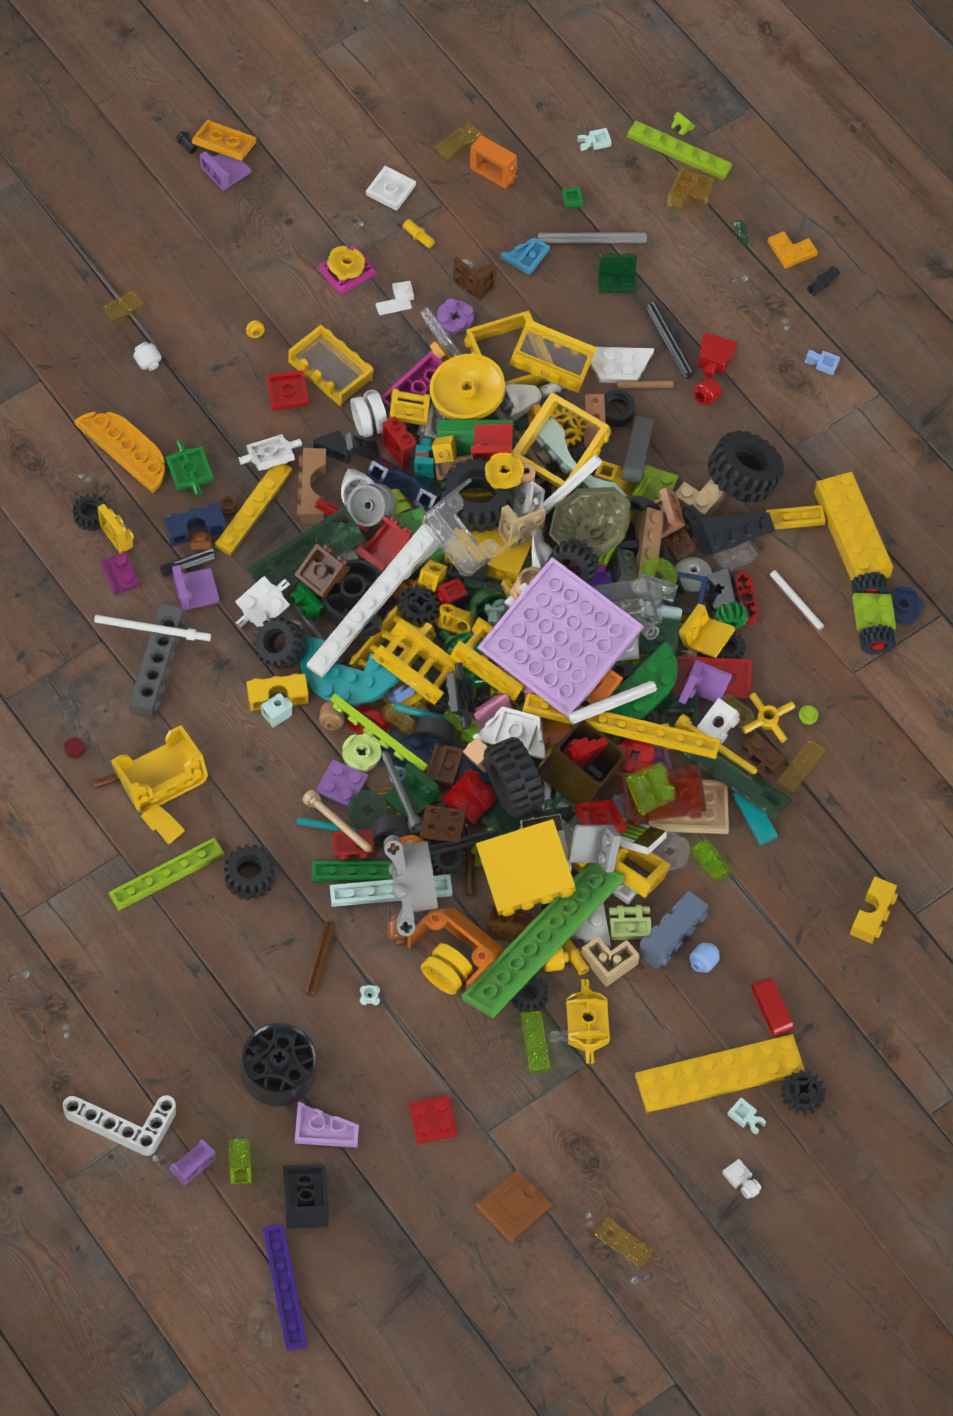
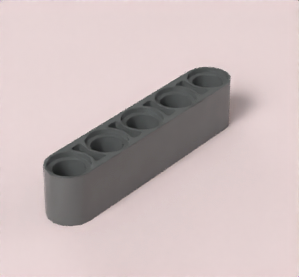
M635 416L622 480L641 483L654 419Z

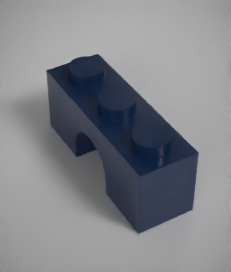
M219 503L209 504L199 509H190L181 514H171L164 518L165 530L171 547L190 542L189 530L195 526L203 527L207 533H211V536L223 533L226 529V521Z

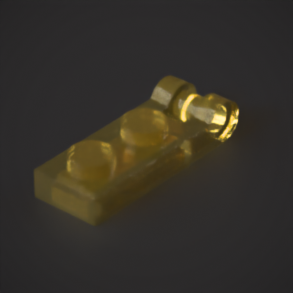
M467 121L434 146V152L447 162L473 141L477 140L480 135H483V132L480 129H476L471 121Z
M606 1216L602 1221L603 1225L596 1229L594 1235L642 1269L654 1253V1250L616 1224L613 1219ZM609 1229L614 1232L612 1237L607 1235Z

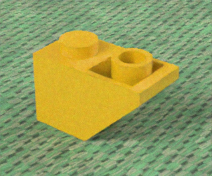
M603 460L594 474L595 478L616 483L627 495H631L635 482L622 480L623 469L618 465Z

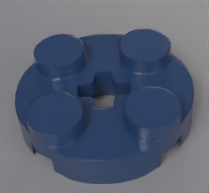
M899 586L887 593L891 594L895 622L901 624L914 623L920 616L923 608V600L917 595V592L910 587ZM905 602V605L908 607L901 608L898 604Z

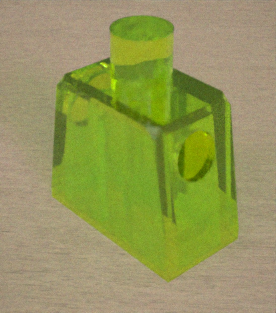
M250 1139L229 1140L231 1184L252 1183ZM238 1169L245 1170L244 1172H236Z

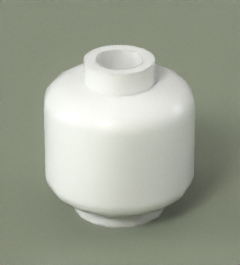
M144 342L135 348L133 356L141 369L152 371L159 366L158 363L161 360V355L153 343Z

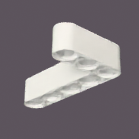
M168 1095L158 1099L143 1128L75 1096H70L63 1102L64 1114L68 1120L145 1156L154 1154L176 1115L175 1100ZM165 1105H170L172 1107L168 1111H164L161 1109ZM71 1106L78 1107V1109L75 1111L68 1110V1108ZM91 1114L96 1115V1118L93 1120L86 1119ZM108 1123L115 1124L111 1129L105 1128ZM154 1123L162 1124L160 1128L151 1127ZM126 1132L134 1133L128 1138L123 1136ZM147 1140L152 1142V1144L149 1146L142 1145V1143Z

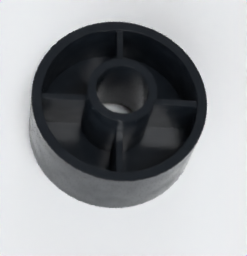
M359 559L347 560L346 565L350 569L340 583L333 585L325 598L321 597L325 614L335 626L338 627L382 574L372 563ZM352 591H360L356 594H349ZM389 598L376 613L381 618L387 612Z

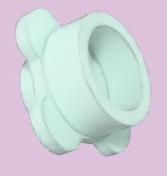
M367 985L360 988V1003L362 1005L367 1003L379 1004L378 993L380 988L378 986Z

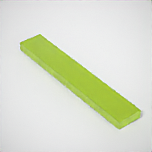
M214 837L108 892L117 910L120 911L225 856V853Z

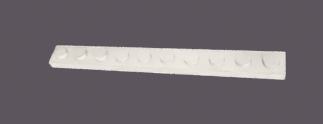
M426 521L422 524L306 664L307 668L320 677H324L440 537L441 531Z

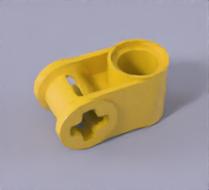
M442 604L440 606V616L436 620V625L439 628L457 634L470 632L475 623L469 611L456 608L450 604Z

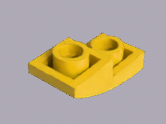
M156 803L141 815V818L152 831L156 829L168 844L185 831L168 812Z

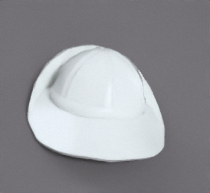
M539 529L534 532L532 538V567L542 569L546 565L553 549L544 542L542 530Z

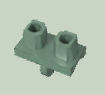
M504 599L496 600L492 607L488 604L485 606V611L489 616L488 623L493 627L509 610V607L504 603L506 601Z

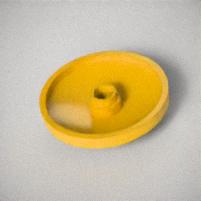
M462 354L448 359L437 368L430 382V395L433 405L439 413L451 420H480L490 415L501 404L506 390L504 375L500 367L490 358L478 354Z

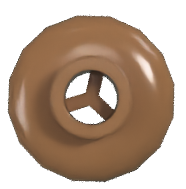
M332 701L324 703L319 714V723L330 731L340 729L344 724L346 715L344 711L342 714L332 707L334 705Z

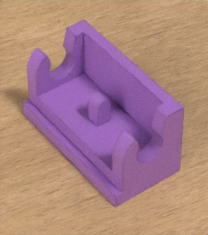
M202 1139L196 1147L177 1163L170 1165L169 1170L185 1186L216 1160V1152Z

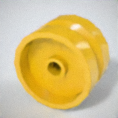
M443 943L438 944L432 951V957L426 958L421 964V970L425 977L438 989L450 995L456 994L462 987V981H467L473 974V968L469 961L456 949Z

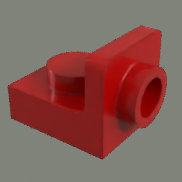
M457 578L440 585L435 595H437L436 601L440 602L439 605L461 600L468 593L460 579Z

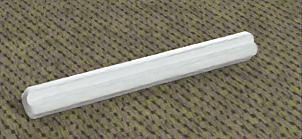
M594 455L543 502L546 514L601 465L602 460L597 455Z
M649 681L571 712L568 715L569 720L575 724L655 692L657 690L656 684L653 681Z

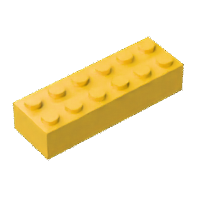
M848 472L816 481L814 495L818 504L823 505L826 523L851 581L854 580V577H858L860 574L864 575L866 572L868 574L879 572L880 575L884 574L886 579L890 578L893 569L892 562L853 473Z

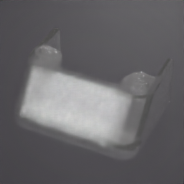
M470 478L429 509L422 517L423 526L464 576H471L517 540L514 537L502 547L491 539H487L479 544L456 515L463 507V499L458 492L472 482Z

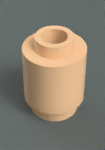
M523 464L524 473L518 486L530 481L535 482V468L532 465Z

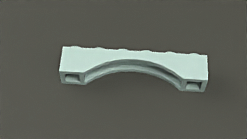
M550 418L535 439V443L547 451L549 458L559 464L563 473L570 475L577 464L567 449L564 429L553 418ZM592 475L585 478L578 486L581 488L615 487L623 496H627L616 483L604 481Z

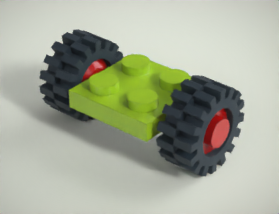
M866 572L864 575L860 574L858 577H854L851 584L857 631H861L859 638L862 652L870 653V655L874 653L880 655L881 652L884 654L886 651L890 652L896 646L894 634L896 623L891 594H887L886 577L884 574L880 575L879 572L876 574L874 572L870 574Z

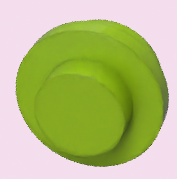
M804 706L799 711V719L806 725L813 724L818 719V711L813 706Z

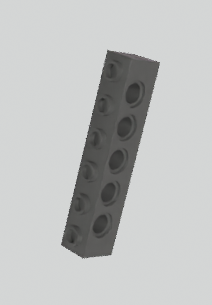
M160 604L154 624L179 629L184 628L186 617L183 614V608ZM151 632L129 702L130 714L153 719L154 713L159 711V697L164 694L166 686L164 681L165 678H169L171 667H169L170 661L175 659L176 650L174 648L176 644L179 645L180 636ZM162 660V662L156 663L155 661ZM153 676H154V677H157V678L154 679V680L149 679L150 677H153ZM147 693L152 694L149 697L144 696Z

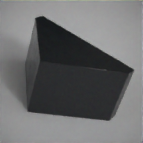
M340 430L314 439L313 448L326 449L327 457L349 464L350 452L347 450L346 442Z

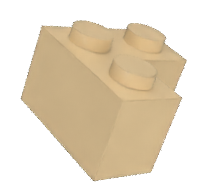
M710 479L700 492L684 482L678 488L676 494L681 508L684 509L693 503L705 518L711 517L723 503L726 492L721 491L718 485Z
M599 937L583 946L581 956L606 987L637 966L640 956L627 940L610 951Z

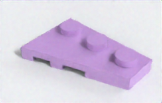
M298 1101L295 1144L358 1147V1124L337 1116L333 1117L323 1113L322 1110L310 1108Z

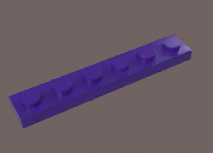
M284 1225L264 1227L263 1235L286 1352L307 1348Z

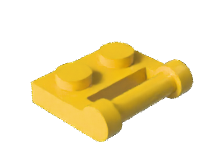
M393 388L389 419L396 416L402 422L426 426L430 394L419 395L402 392L399 389ZM397 399H404V400H410V401H415V402H421V403H423V405H422V404H416V403L405 402V401H399V400H397Z

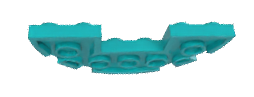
M303 634V636L307 637V641L304 642L307 645V649L303 650V653H305L304 657L301 656L299 658L301 660L302 674H305L309 687L327 702L331 701V697L336 694L352 707H358L360 704L367 702L372 703L383 697L384 693L392 686H395L400 680L373 659L372 653H370L364 671L334 663L322 678L307 668L306 664L326 640Z

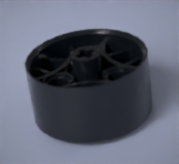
M286 1023L268 1024L252 1033L242 1050L241 1063L242 1081L251 1096L261 1103L270 1106L291 1105L302 1099L311 1089L315 1079L317 1055L312 1040L301 1029ZM285 1043L288 1047L280 1048L278 1044ZM259 1044L266 1048L260 1055L254 1049ZM307 1053L309 1059L299 1062L296 1055ZM312 1066L311 1072L308 1071L307 1068ZM256 1068H261L264 1070V1072L258 1074L254 1072V1070ZM291 1075H297L299 1079L291 1080L289 1077ZM267 1084L280 1086L279 1091L267 1089Z

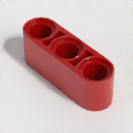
M769 977L752 983L753 995L771 1035L775 1037L792 1031V1020L774 980Z

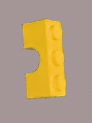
M294 673L290 676H273L268 679L255 678L247 681L250 711L261 710V705L277 693L284 694L291 701L292 705L309 703L305 674Z
M874 877L865 901L874 905L876 911L867 913L859 910L850 935L871 944L875 937L879 939L883 927L880 925L882 921H887L891 912L888 910L890 904L894 905L898 894L895 893L897 885Z

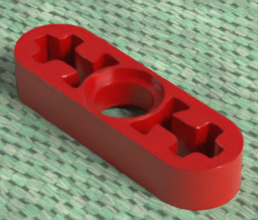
M739 572L735 575L740 602L743 603L746 610L750 608V615H752V618L747 617L746 625H753L758 619V608L752 578L746 572ZM740 579H743V581L746 582L745 589H742L743 586L742 582H740ZM749 595L751 601L744 602L741 600V596Z

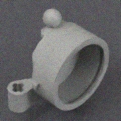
M390 835L384 840V851L393 861L389 867L394 883L392 894L395 898L402 901V908L396 919V926L400 935L410 936L415 931L414 912L423 915V911L438 909L428 841L412 843V840H408L402 846L401 839L398 836ZM392 843L396 845L395 850H391ZM403 922H407L409 927L404 928Z

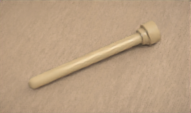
M309 790L304 795L303 802L308 807L317 808L366 852L372 850V846L321 802L320 795L316 791Z

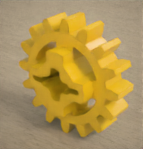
M562 408L561 412L556 409L550 418H553L562 428L566 427L564 430L565 438L570 437V439H565L567 447L570 445L573 448L575 443L579 444L580 438L585 434L582 432L585 426L581 425L584 420L578 419V416L570 411L566 412L565 408Z

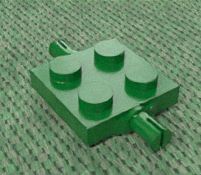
M178 440L176 445L179 451L173 455L166 456V462L176 490L178 492L193 488L195 497H199V495L201 497L203 492L200 486L214 481L203 448L201 446L194 449H186L184 440H180V442Z

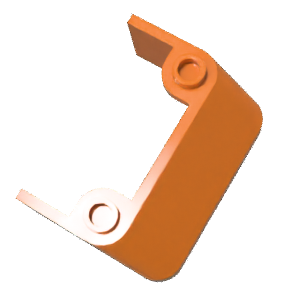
M445 906L432 910L415 926L414 933L408 936L407 947L411 950L430 929L440 930L443 927L473 951L472 963L479 968L466 982L467 990L504 952V948L454 907Z

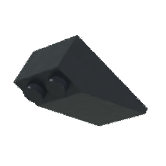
M325 1165L283 1166L286 1229L328 1227L329 1205Z

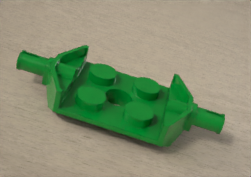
M442 630L439 636L446 643L442 650L451 655L459 641L466 644L473 635L470 632H461L455 636H450L445 630ZM478 641L473 650L482 656L483 653L477 648L480 645ZM491 659L488 660L498 667V664H496L494 661H492ZM463 667L465 676L472 680L473 689L489 685L495 692L498 691L472 671Z

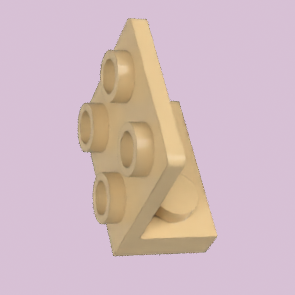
M509 505L502 507L498 534L509 548L522 545L533 538L535 531L541 529L543 533L546 509L541 508L518 518L517 513Z

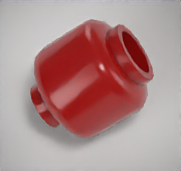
M705 378L694 387V397L697 402L703 405L712 404L719 399L722 393L720 384L713 378Z

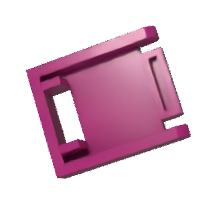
M353 245L348 249L353 251V249L357 250V247ZM365 256L364 270L361 275L355 278H347L346 280L339 279L338 282L330 274L332 271L329 269L327 261L319 265V271L339 295L344 294L376 274V270L372 268L371 263Z

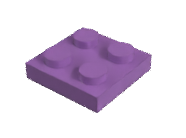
M332 759L316 792L321 798L351 810L368 780V774Z

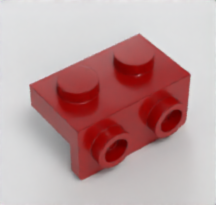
M354 830L372 846L370 852L363 850L343 831L332 832L334 856H338L339 860L351 859L350 855H358L359 858H370L371 854L375 853L372 830Z

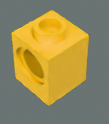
M454 435L435 438L432 449L436 464L455 460L457 449Z
M429 560L421 569L418 586H425L426 589L436 592L437 588L444 583L448 566Z

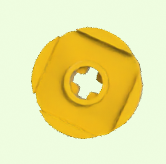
M348 246L336 247L330 252L327 265L340 280L358 277L363 273L365 259L361 252L353 249V251L347 249Z
M497 453L486 463L485 476L493 488L508 489L520 485L524 466L518 457L516 459L510 453ZM502 468H505V470L507 471L509 470V472L502 473L500 471L502 470Z

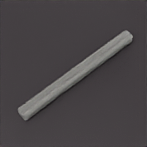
M645 232L539 233L538 240L544 243H646L647 234Z

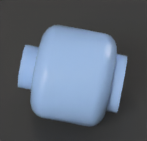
M711 943L699 944L689 957L692 968L697 972H710L720 959L717 947Z

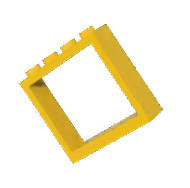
M528 310L466 329L465 345L467 348H470L471 354L482 355L476 343L477 341L524 328L527 319L534 320ZM527 331V336L537 358L553 364L544 342L538 341L536 334ZM529 374L505 383L536 386L549 381Z
M551 392L514 448L513 457L516 459L518 457L523 464L532 465L535 468L536 475L560 488L566 481L524 457L557 406H562L600 429L567 480L594 455L599 456L600 448L603 443L608 442L611 430L609 425Z

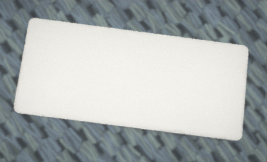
M395 299L376 303L379 315L412 308L410 301L396 303Z

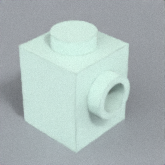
M279 693L261 705V714L271 727L274 728L292 716L293 705L287 697L284 698Z

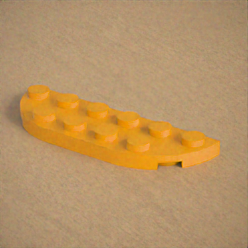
M91 412L74 420L75 425L151 493H154L160 487L165 474L162 453L152 441L128 420L112 412Z

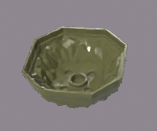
M615 487L578 488L556 504L549 535L557 544H560L563 540L567 542L568 539H573V542H575L576 539L581 540L580 543L584 544L586 542L588 548L592 547L594 549L593 554L603 556L610 549L619 545L625 537L629 527L630 501Z

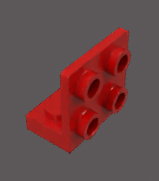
M511 423L474 426V446H471V454L474 460L483 458L484 461H487L497 453H510L513 457V425Z

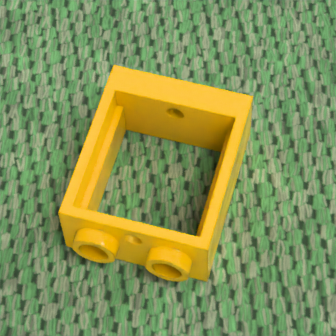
M620 846L614 870L623 874L625 879L622 882L623 884L646 898L665 879L671 864L653 852L646 855ZM629 858L651 874L644 878L622 862Z

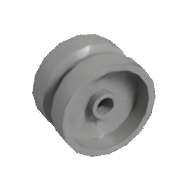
M380 483L360 485L350 493L347 501V510L351 519L358 525L364 527L381 525L384 523V520L381 519L383 515L389 519L395 514L396 498L392 490L386 485Z

